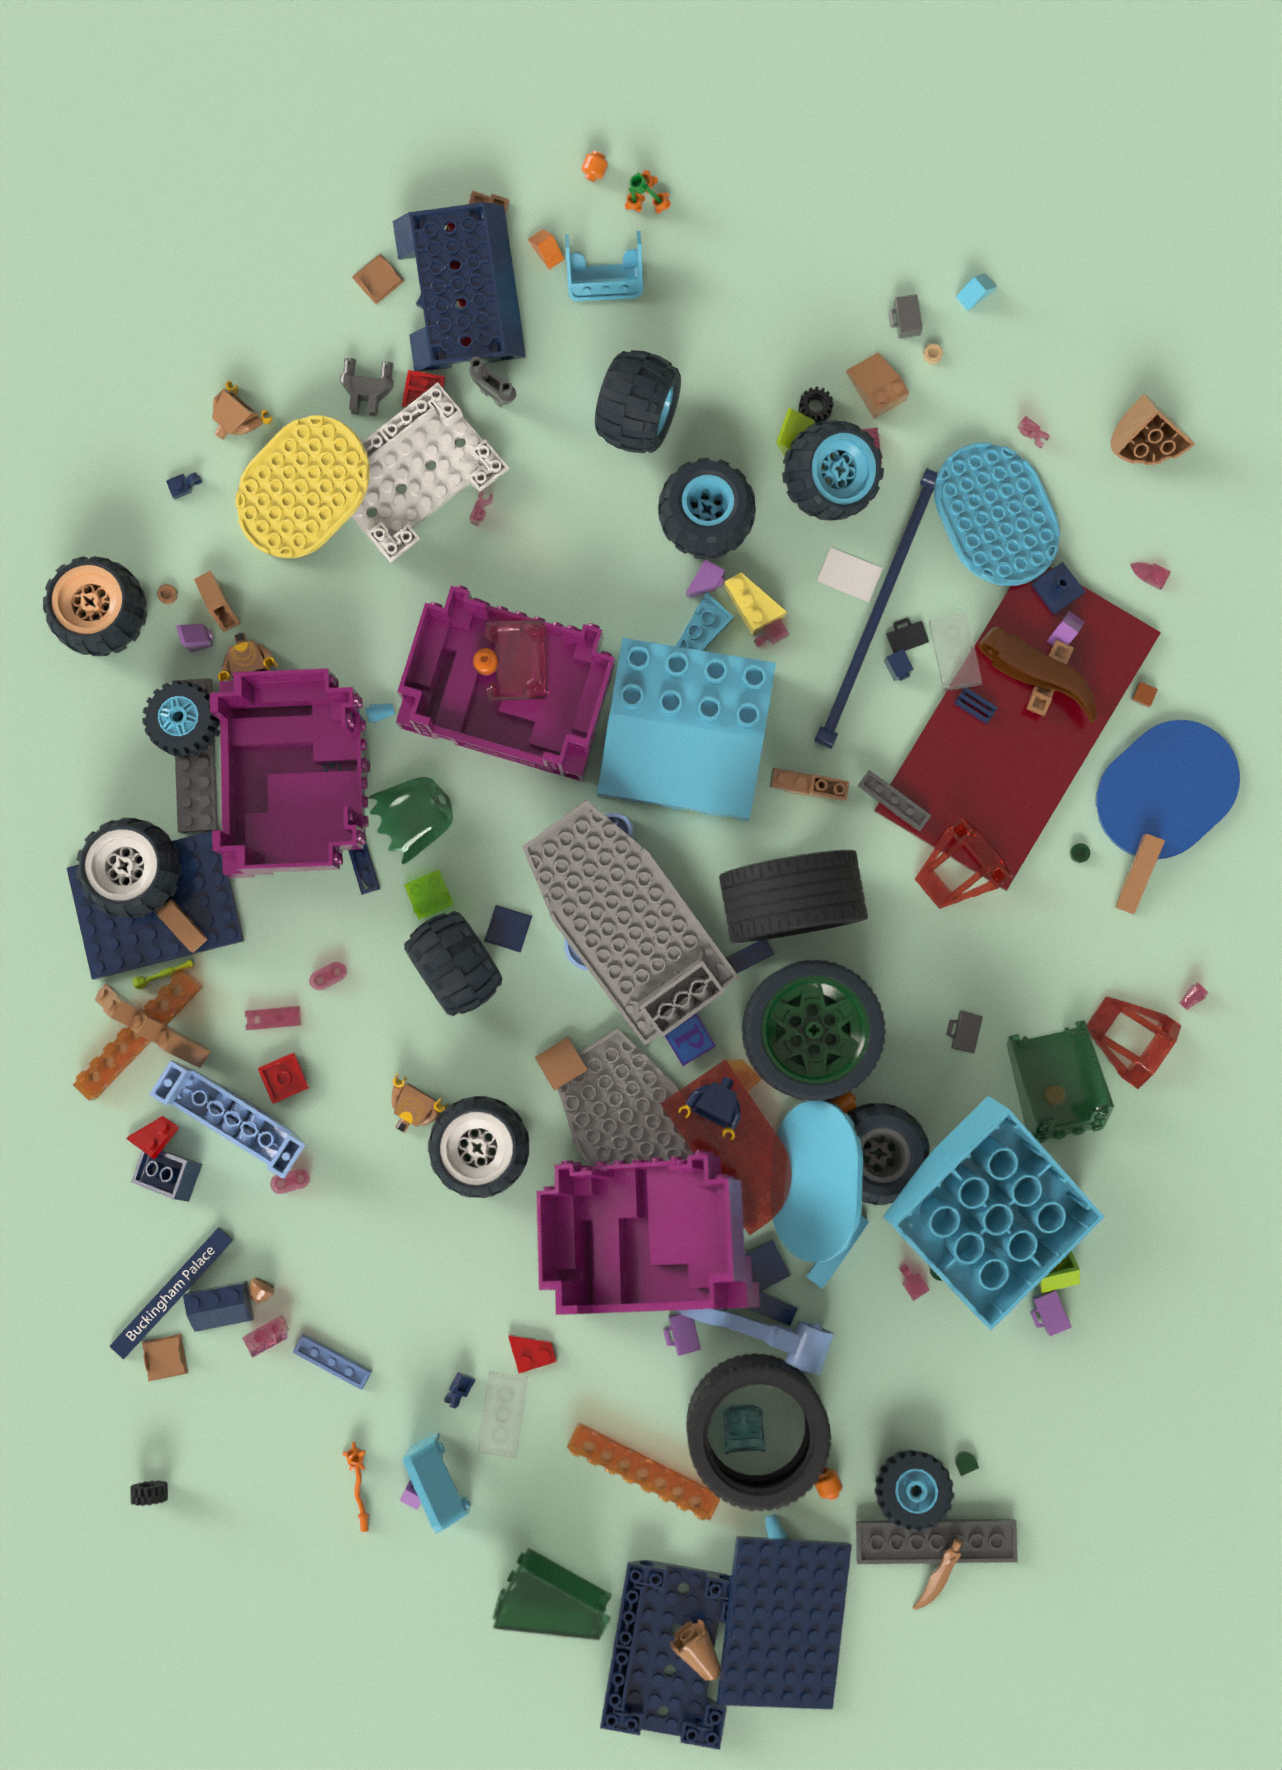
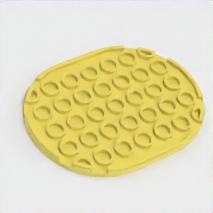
M320 415L296 419L283 427L252 459L240 478L241 482L238 493H236V508L239 524L248 540L259 550L267 554L287 559L309 555L322 547L357 511L366 495L370 477V466L367 452L360 438L344 423Z

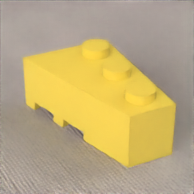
M742 572L725 581L724 589L752 636L785 617L787 611Z

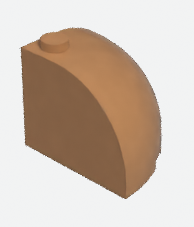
M1145 394L1124 414L1111 438L1113 453L1133 464L1162 463L1161 461L1177 458L1195 445L1178 424Z

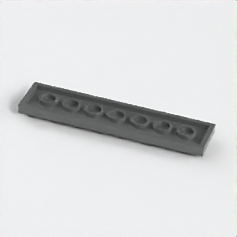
M212 679L173 680L180 681L181 683L188 681L192 684H197L209 694L213 693ZM215 743L212 746L208 744L206 746L207 751L204 753L199 751L197 752L198 755L194 757L187 755L186 758L179 757L178 755L175 756L177 825L179 833L218 830Z
M941 1520L938 1523L939 1525L934 1528L931 1527L927 1531L916 1532L903 1529L891 1521H856L857 1564L941 1563L944 1551L952 1546L955 1539L962 1541L959 1549L961 1557L956 1563L1018 1562L1016 1520Z

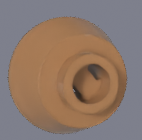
M256 1277L251 1279L248 1293L251 1295L250 1299L260 1303L269 1299L275 1293L273 1285Z

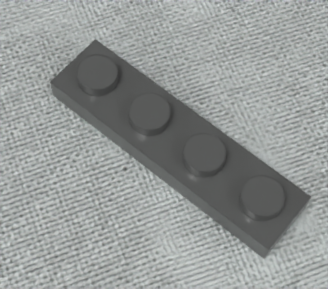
M870 770L857 785V787L918 832L921 831L931 817L929 813Z

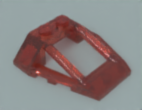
M961 817L947 828L915 880L935 905L941 909L962 900L996 890L1013 876L1003 858L981 831L966 818ZM954 837L957 842L937 857ZM963 846H966L982 865V868L954 891H951L934 870ZM985 875L990 880L987 883H984L976 888H973L965 892L968 888H970L973 884H975Z
M1106 996L1084 1029L1105 1054L1107 1060L1117 1070L1119 1076L1136 1089H1139L1155 1074L1176 1043L1181 1025L1166 1014ZM1120 1012L1155 1033L1140 1057L1105 1035ZM1141 1015L1154 1019L1159 1023L1155 1025ZM1107 1046L1132 1061L1129 1067L1126 1068Z

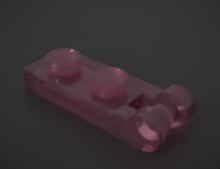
M300 1006L244 1011L245 1017H247L246 1030L301 1026ZM255 1016H260V1023L255 1024Z

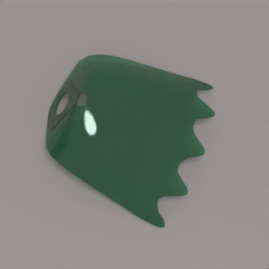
M428 777L408 780L368 797L369 799L377 800L376 805L370 811L371 815H379L381 817V824L377 832L391 837L392 841L388 851L403 852L402 864L412 860L439 838L453 821L452 805L448 795L433 779ZM439 794L445 798L446 805L440 802ZM431 798L434 800L435 804L430 803Z

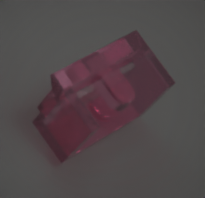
M283 1315L246 1334L242 1339L253 1358L288 1339L287 1332L290 1329Z

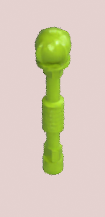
M190 959L181 965L169 967L152 976H136L133 979L132 985L135 989L142 990L147 986V983L160 977L164 978L175 974L176 971L194 967V963Z

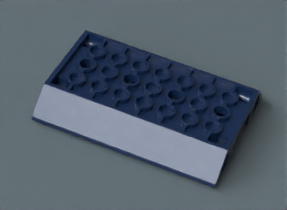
M481 202L409 212L394 220L393 228L398 260L416 258L426 326L409 334L414 371L425 372L452 368L451 364L470 362L473 357H479L482 360L488 359L489 363L526 358L505 207L503 205ZM446 224H454L455 229L452 232H447L444 229ZM453 261H458L461 264L458 270L450 268V264ZM459 299L465 300V307H456V301ZM464 337H469L472 340L469 346L461 344V340Z
M652 1560L631 1561L627 1563L600 1724L601 1729L640 1735L641 1730L680 1736V1743L720 1750L727 1707L719 1706L715 1700L707 1697L709 1680H704L672 1650L670 1641L673 1642L675 1640L673 1636L675 1633L671 1631V1627L674 1624L683 1626L690 1621L695 1624L699 1623L697 1620L700 1619L704 1621L715 1648L719 1617L720 1622L726 1623L731 1584L730 1575ZM681 1583L689 1586V1590L686 1593L678 1591L677 1588ZM667 1665H673L676 1670L673 1674L669 1675L665 1673L664 1668ZM661 1706H666L669 1712L666 1715H660L657 1710Z

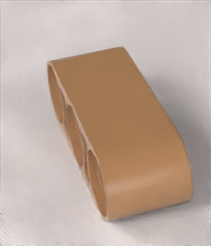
M169 899L166 905L156 911L158 917L192 953L208 940L205 934L172 899Z

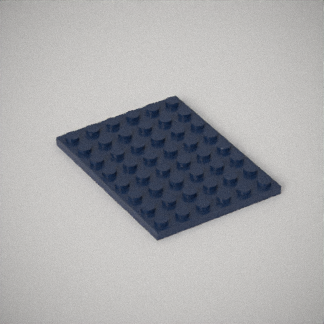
M212 831L172 841L176 844L180 854L178 859L179 864L182 865L181 877H178L176 884L178 889L174 896H170L166 902L172 899L208 938L194 953L187 949L158 917L156 911L140 918H120L99 910L92 902H89L82 892L83 886L78 882L76 869H78L79 864L66 868L92 980L244 942L230 879L228 876L223 875L222 855L212 850ZM130 852L125 854V857H128L130 855ZM138 857L137 863L140 864L143 858ZM125 863L126 868L123 869V870H126V871H127V870H128V869H127V866H128L129 864ZM141 870L137 872V878L142 876ZM126 878L124 880V883L128 885L130 883V879Z
M736 1536L716 1701L719 1706L833 1709L852 1547L850 1543Z

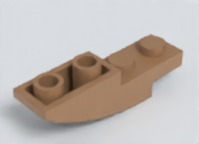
M772 768L769 787L794 794L846 801L849 781Z

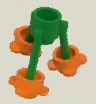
M644 170L642 174L638 172L631 177L630 194H628L627 203L624 205L626 210L632 209L640 212L642 210V203L645 201L644 195L640 194L644 192L649 193L653 197L652 204L656 207L655 212L657 214L668 209L671 206V202L667 192L655 194L652 191V187L658 183V178L652 176L649 170Z

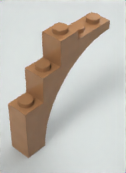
M104 984L103 988L98 991L95 1001L104 1008L103 1011L110 1018L130 1027L137 1035L156 1043L163 1051L201 1068L211 1052L203 1044L189 1038L145 1012L111 986Z

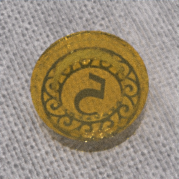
M1052 1085L1044 1091V1099L1051 1105H1059L1065 1098V1093L1059 1086Z

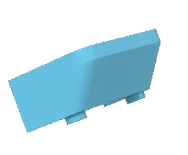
M637 231V249H630L624 253L623 264L586 266L583 254L570 252L569 234H565L568 294L572 300L632 299L641 296L643 293V271L640 231Z
M439 1433L411 1445L403 1457L406 1471L436 1534L468 1515L471 1509V1504L467 1497L463 1498L462 1495L458 1494L443 1461L445 1448L442 1441L438 1442Z

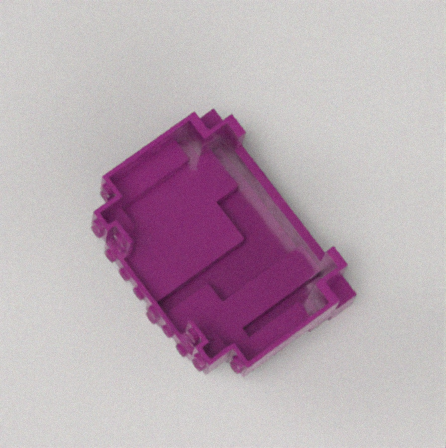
M462 585L450 587L444 608L437 602H431V604L425 602L397 691L402 698L396 719L400 729L433 739H438L439 737L450 740L457 746L583 782L596 736L595 731L615 668V657H612L611 653L606 651L599 653L603 641V631L599 629L600 626L593 623L583 624L581 630L572 625L564 627L563 624L558 622L551 624L537 616L530 618L527 617L526 613L520 611L513 613L503 606L492 607L486 601L472 598L468 588ZM483 648L493 650L499 662L497 670L487 676L478 673L473 665L474 654ZM509 650V651L515 653V654H516L515 657H514L513 655L507 653V651Z
M328 668L233 672V681H220V692L210 693V713L220 719L222 831H212V850L222 855L223 875L230 878L255 877V875H274V872L340 870V865L343 864V854L341 852L343 850L363 849V844H366V827H369L368 815L365 816V808H368V797L365 796V789L368 788L367 773L370 772L371 767L370 761H367V758L364 756V750H367V741L363 738V731H366V720H363V717L360 715V708H363L362 697H359V693L353 687H339L338 678ZM335 763L336 766L331 769L328 767V764ZM337 763L341 764L343 771H339ZM323 764H326L328 772L324 771Z
M695 1151V1155H689L686 1160H682V1157H670V1161H663V1158H651V1161L634 1159L629 1164H626V1161H614V1165H607V1162H595V1166H583L581 1162H574L572 1160L561 1161L562 1165H554L555 1186H545L544 1190L536 1191L539 1290H555L556 1315L760 1307L759 1282L752 1281L751 1256H745L741 1180L734 1179V1176L721 1175V1157L714 1156L713 1152Z

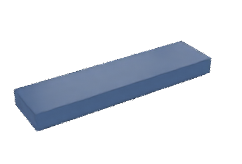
M302 1334L292 1352L360 1390L364 1388L372 1372L368 1368L305 1334Z

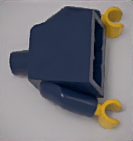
M724 1077L720 1084L712 1082L710 1085L705 1084L697 1088L687 1099L686 1105L679 1109V1113L683 1108L687 1109L688 1114L685 1117L687 1118L691 1114V1108H693L692 1112L725 1128L722 1133L723 1138L727 1132H731L730 1140H733L735 1137L734 1129L737 1128L741 1117L740 1102L737 1100L738 1094L731 1090L734 1081Z

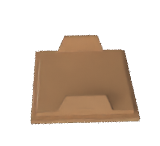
M381 254L352 276L354 281L376 305L404 282Z
M181 1334L142 1342L145 1369L147 1370L149 1381L188 1373Z

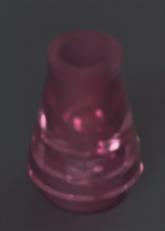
M1198 982L1195 985L1192 984L1179 1004L1184 1009L1189 1010L1206 999L1208 992Z

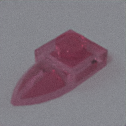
M1136 562L1130 565L1139 579L1159 590L1163 588L1171 571L1155 563L1151 565Z

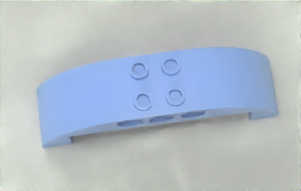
M172 1060L149 1094L164 1105H174L268 1164L267 1169L282 1179H285L306 1145L295 1132L262 1109L213 1079Z

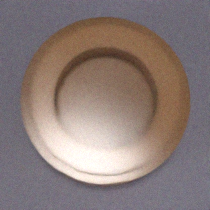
M165 584L158 589L157 596L162 603L172 604L177 600L178 593L172 585Z

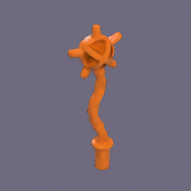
M352 1442V1448L342 1454L346 1456L347 1463L350 1465L349 1470L355 1469L356 1484L354 1486V1495L360 1509V1514L357 1517L360 1518L361 1532L369 1531V1513H366L360 1496V1485L362 1483L360 1468L362 1470L365 1469L363 1455L366 1454V1451L357 1448L356 1442Z

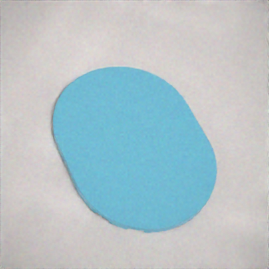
M986 442L964 446L950 455L937 474L934 486V499L939 517L960 561L977 577L996 585L1017 586L1039 577L1047 570L1056 557L1059 548L1060 529L1054 509L1034 468L1026 459L1023 460L1017 455L1016 451L1005 446L1001 447Z
M822 1100L803 1102L787 1114L777 1131L772 1151L770 1201L774 1227L787 1250L797 1258L807 1262H826L832 1260L851 1243L850 1239L854 1231H857L862 1206L863 1153L860 1137H857L854 1129L855 1125L848 1114H845L839 1106Z

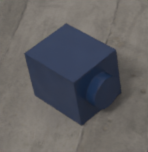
M904 649L887 656L884 660L893 681L898 679L903 681L909 678L910 673L914 670Z

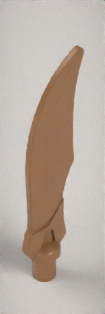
M955 1539L952 1546L944 1551L940 1566L930 1575L927 1586L920 1599L913 1606V1610L920 1609L931 1603L944 1589L955 1563L961 1557L959 1551L962 1545L961 1540Z

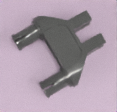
M473 357L470 360V376L479 387L481 393L492 397L495 404L500 408L503 404H509L516 398V390L511 382L509 383L508 380L503 381L488 369L479 357Z
M344 358V370L339 380L350 395L349 410H351V414L359 415L361 401H368L367 411L369 416H377L379 402L394 387L392 380L394 364L388 361L386 365V361H383L379 378L354 376L356 360L350 358L349 361V358Z

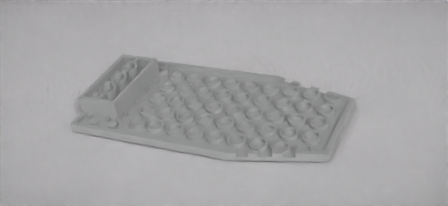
M585 800L522 846L553 923L644 1046L660 1035L662 1038L725 993L724 988L739 978L650 853L589 801Z
M619 1029L614 1030L579 1052L578 1054L588 1070L558 1088L575 1146L587 1166H595V1162H607V1165H614V1161H626V1164H629L634 1159L651 1161V1158H663V1161H670V1157H682V1160H686L689 1155H695V1151L713 1152L714 1156L720 1157L692 1110L687 1118H685L688 1114L687 1109L683 1108L679 1113V1109L686 1105V1101L677 1086ZM721 1159V1175L732 1176ZM742 1193L743 1226L745 1228L758 1220V1217Z

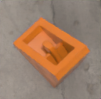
M542 229L528 239V242L549 270L564 260V256L554 236L546 230Z

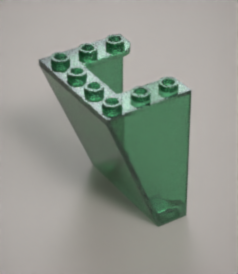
M1085 1020L1075 1022L1076 1028L1069 1029L1066 1027L1063 1032L1030 1039H1027V1036H1023L1022 1040H1020L1018 1034L1008 1037L1006 1045L1025 1127L1039 1143H1043L1050 1138L1062 1139L1069 1134L1081 1135L1088 1130L1100 1131L1106 1126L1113 1111L1114 1104ZM1050 1087L1059 1088L1062 1093L1061 1100L1058 1099V1096L1061 1095L1060 1092L1058 1094V1092L1055 1089L1052 1090L1051 1088V1091L1049 1092V1094H1047L1048 1092L1046 1090ZM1049 1097L1051 1100H1056V1099H1057V1102H1056V1101H1051V1102L1049 1103V1102L1046 1100V1098Z
M527 1548L525 1553L521 1552L516 1561L519 1564L516 1571L512 1570L507 1578V1582H509L507 1588H502L497 1597L496 1607L492 1619H494L493 1628L600 1640L610 1621L611 1616L605 1613L607 1610L605 1607L608 1601H610L612 1594L530 1548Z

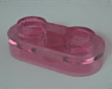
M333 962L311 974L309 978L310 986L315 990H325L342 981L347 975V968L340 962ZM339 968L341 973L336 976L334 971ZM320 977L323 978V983L321 985L317 983V980Z
M304 1169L289 1171L285 1179L275 1175L270 1182L271 1189L277 1194L303 1189L310 1183V1174ZM299 1175L304 1177L303 1182L298 1181ZM280 1180L285 1182L284 1187L279 1186Z

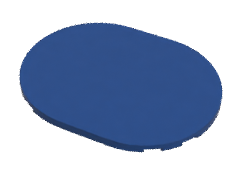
M1173 720L1158 724L1147 730L1106 768L1101 776L1095 799L1100 825L1108 838L1117 847L1130 855H1136L1142 835L1145 834L1165 840L1157 860L1181 854L1197 843L1232 808L1240 785L1239 765L1230 745L1212 728L1189 720Z

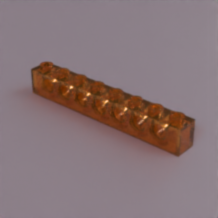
M177 971L171 977L172 981L167 986L164 985L157 992L159 995L144 1005V1011L168 1025L203 988L188 971ZM180 986L182 993L177 997L174 990ZM164 1000L168 1002V1008L165 1011L161 1009V1003ZM130 1027L121 1029L116 1035L118 1038L113 1043H108L103 1048L104 1052L99 1057L96 1056L89 1063L90 1067L76 1076L73 1086L89 1101L96 1100L151 1041L142 1036L139 1039H135L134 1031ZM123 1043L127 1045V1051L124 1054L120 1051V1046ZM109 1057L113 1059V1066L111 1068L106 1064ZM95 1072H98L100 1076L97 1082L93 1080Z
M579 1422L567 1443V1449H569L572 1455L576 1457L581 1455L587 1458V1462L594 1466L599 1464L605 1467L604 1470L612 1475L617 1473L623 1476L622 1479L627 1483H636L641 1486L640 1488L647 1493L654 1492L658 1494V1498L665 1502L670 1500L676 1503V1507L686 1512L688 1509L700 1520L704 1521L707 1519L710 1521L721 1499L715 1496L714 1492H711L707 1487ZM590 1441L594 1443L595 1447L592 1450H587L584 1447V1443ZM608 1450L613 1456L610 1459H605L601 1455L602 1452ZM622 1460H628L630 1466L622 1468L619 1463ZM640 1469H646L648 1475L640 1477L637 1472ZM658 1478H664L666 1483L663 1486H658L655 1481ZM676 1487H681L684 1492L681 1495H676L673 1493V1490ZM699 1496L702 1500L699 1504H693L691 1502L692 1497Z

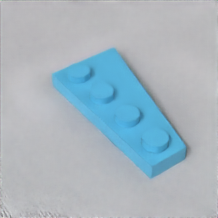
M706 592L692 619L685 628L683 635L677 642L676 647L704 651L734 619V616Z

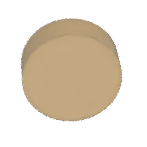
M929 344L923 353L924 360L929 364L938 363L942 358L943 350L938 344Z

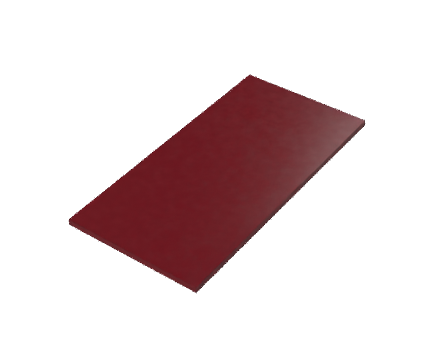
M1050 566L1033 581L1022 585L1010 586L890 784L931 815L921 831L918 832L882 804L878 803L874 810L877 814L1005 891L1009 888L1161 634L1158 630L1084 586L1082 588L1085 590V593L1053 616L1031 586L1033 582L1053 569ZM1069 611L1083 620L1084 624L1069 643V646L1074 647L1067 666L1079 673L1089 685L1096 704L1097 718L1093 723H1090L1083 708L1073 698L1059 691H1054L1045 716L1026 709L1034 685L1016 680L993 667V661L979 649V642L991 628L999 627L1009 635L1014 633L1024 642L1048 656L1052 645L1046 641ZM965 687L998 707L987 724L954 705ZM965 694V696H967V697L970 698L971 700L975 701L976 703H978V704L981 705L982 707H984V708H986L987 710L991 711L990 709H988L987 707H985V706L982 705L981 703L977 702L976 700H974L973 698H971L970 696H968L967 694ZM961 699L962 703L969 706L979 714L983 715L984 717L988 716Z

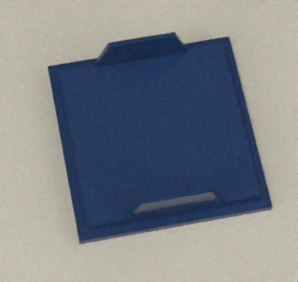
M495 905L484 941L521 953L532 916Z

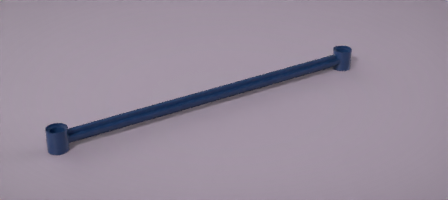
M926 468L920 482L923 485L826 724L824 727L820 726L814 742L832 749L838 735L835 729L933 493L938 474L936 471Z

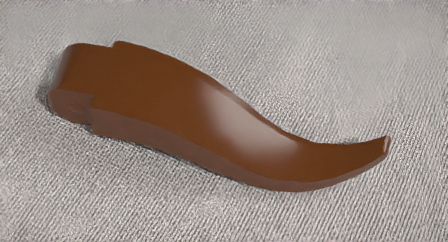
M999 627L991 628L979 642L978 646L981 652L992 660V666L1002 673L1026 684L1062 692L1073 698L1083 708L1090 723H1093L1097 718L1096 704L1089 685L1079 673L1069 666L1038 651L1014 633L1009 635Z

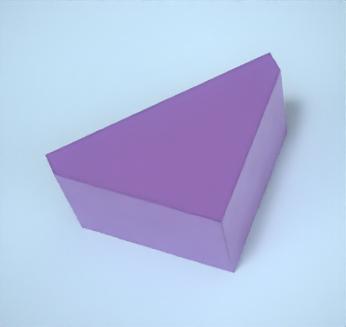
M1069 611L1046 642L1053 646L1055 641L1058 640L1069 645L1080 631L1084 621Z

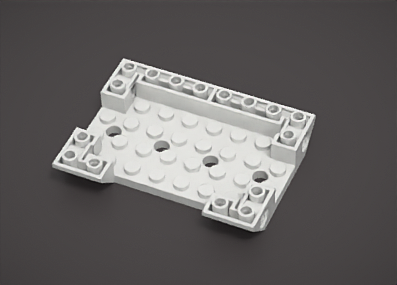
M436 383L362 442L369 459V484L361 505L351 517L380 553L392 563L421 540L413 530L416 526L469 484L481 492L508 471L509 467L486 439L482 440L463 417L460 408L440 384ZM463 439L466 443L463 447H457L455 445L456 441ZM430 462L436 464V468L432 471L426 469V465ZM401 485L407 487L406 492L403 494L397 492V488ZM370 509H376V516L369 517L367 515Z

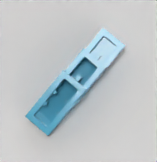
M860 1216L857 1231H854L849 1246L832 1260L815 1262L806 1277L822 1289L847 1256L869 1221Z

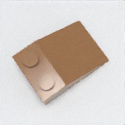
M879 352L846 370L847 375L874 419L904 403L910 392L901 377Z

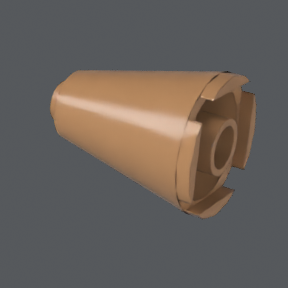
M700 1619L697 1620L699 1623L695 1624L690 1621L673 1635L675 1640L673 1642L670 1641V1646L704 1680L713 1681L720 1675L721 1666L704 1621Z

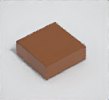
M1139 682L1132 701L1146 707H1151L1158 689Z

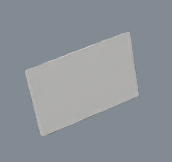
M831 547L817 582L870 602L883 568Z

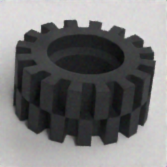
M811 387L801 395L798 411L813 419L816 423L826 421V418L830 417L833 409V398L829 396V391L824 392V388L818 390L819 387H815L813 390ZM815 399L821 401L823 409L819 412L812 411L809 408L810 401Z
M160 1480L144 1481L143 1483L139 1482L130 1486L132 1505L149 1506L168 1500V1482Z

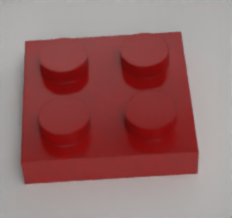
M295 1052L258 1068L272 1104L310 1088Z

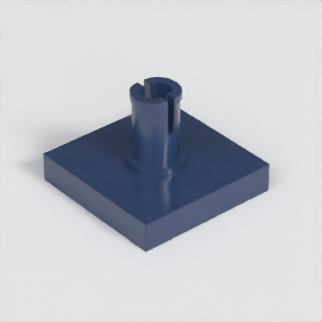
M1064 562L1031 584L1053 616L1085 593V590Z

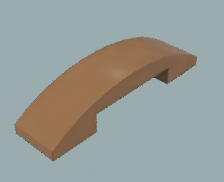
M1056 640L1048 656L1067 665L1074 647ZM1034 686L1026 709L1045 716L1055 690Z

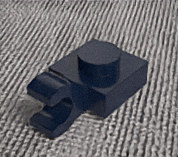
M194 472L188 475L187 478L184 474H180L166 480L172 498L176 500L192 493L190 487L199 485L202 481L200 476Z
M457 1372L448 1389L451 1393L445 1396L444 1402L449 1403V1407L456 1409L462 1396H468L476 1379L470 1375Z

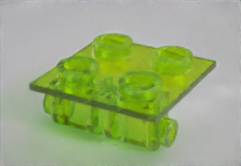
M439 869L404 884L418 920L454 905Z

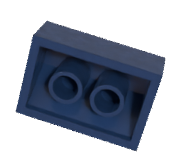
M247 1281L184 1294L183 1300L186 1316L194 1332L254 1320Z

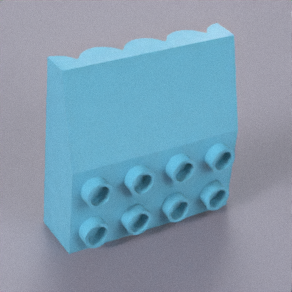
M622 638L597 796L618 798L642 804H656L671 809L692 810L707 815L733 817L749 821L776 663Z
M987 1096L929 1154L883 1215V1218L986 1327L992 1330L1104 1216L1010 1109Z

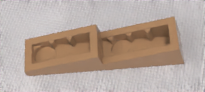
M1149 834L1142 835L1130 871L1127 872L1115 908L1135 914L1165 840Z

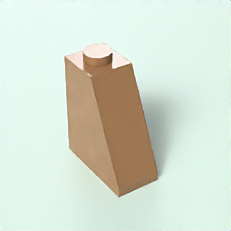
M211 570L194 579L208 611L223 632L241 624Z

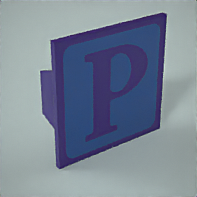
M696 1013L665 1035L682 1066L716 1047Z

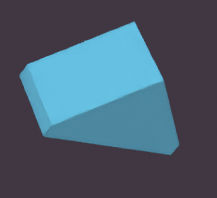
M985 273L974 276L956 298L969 311L997 287Z

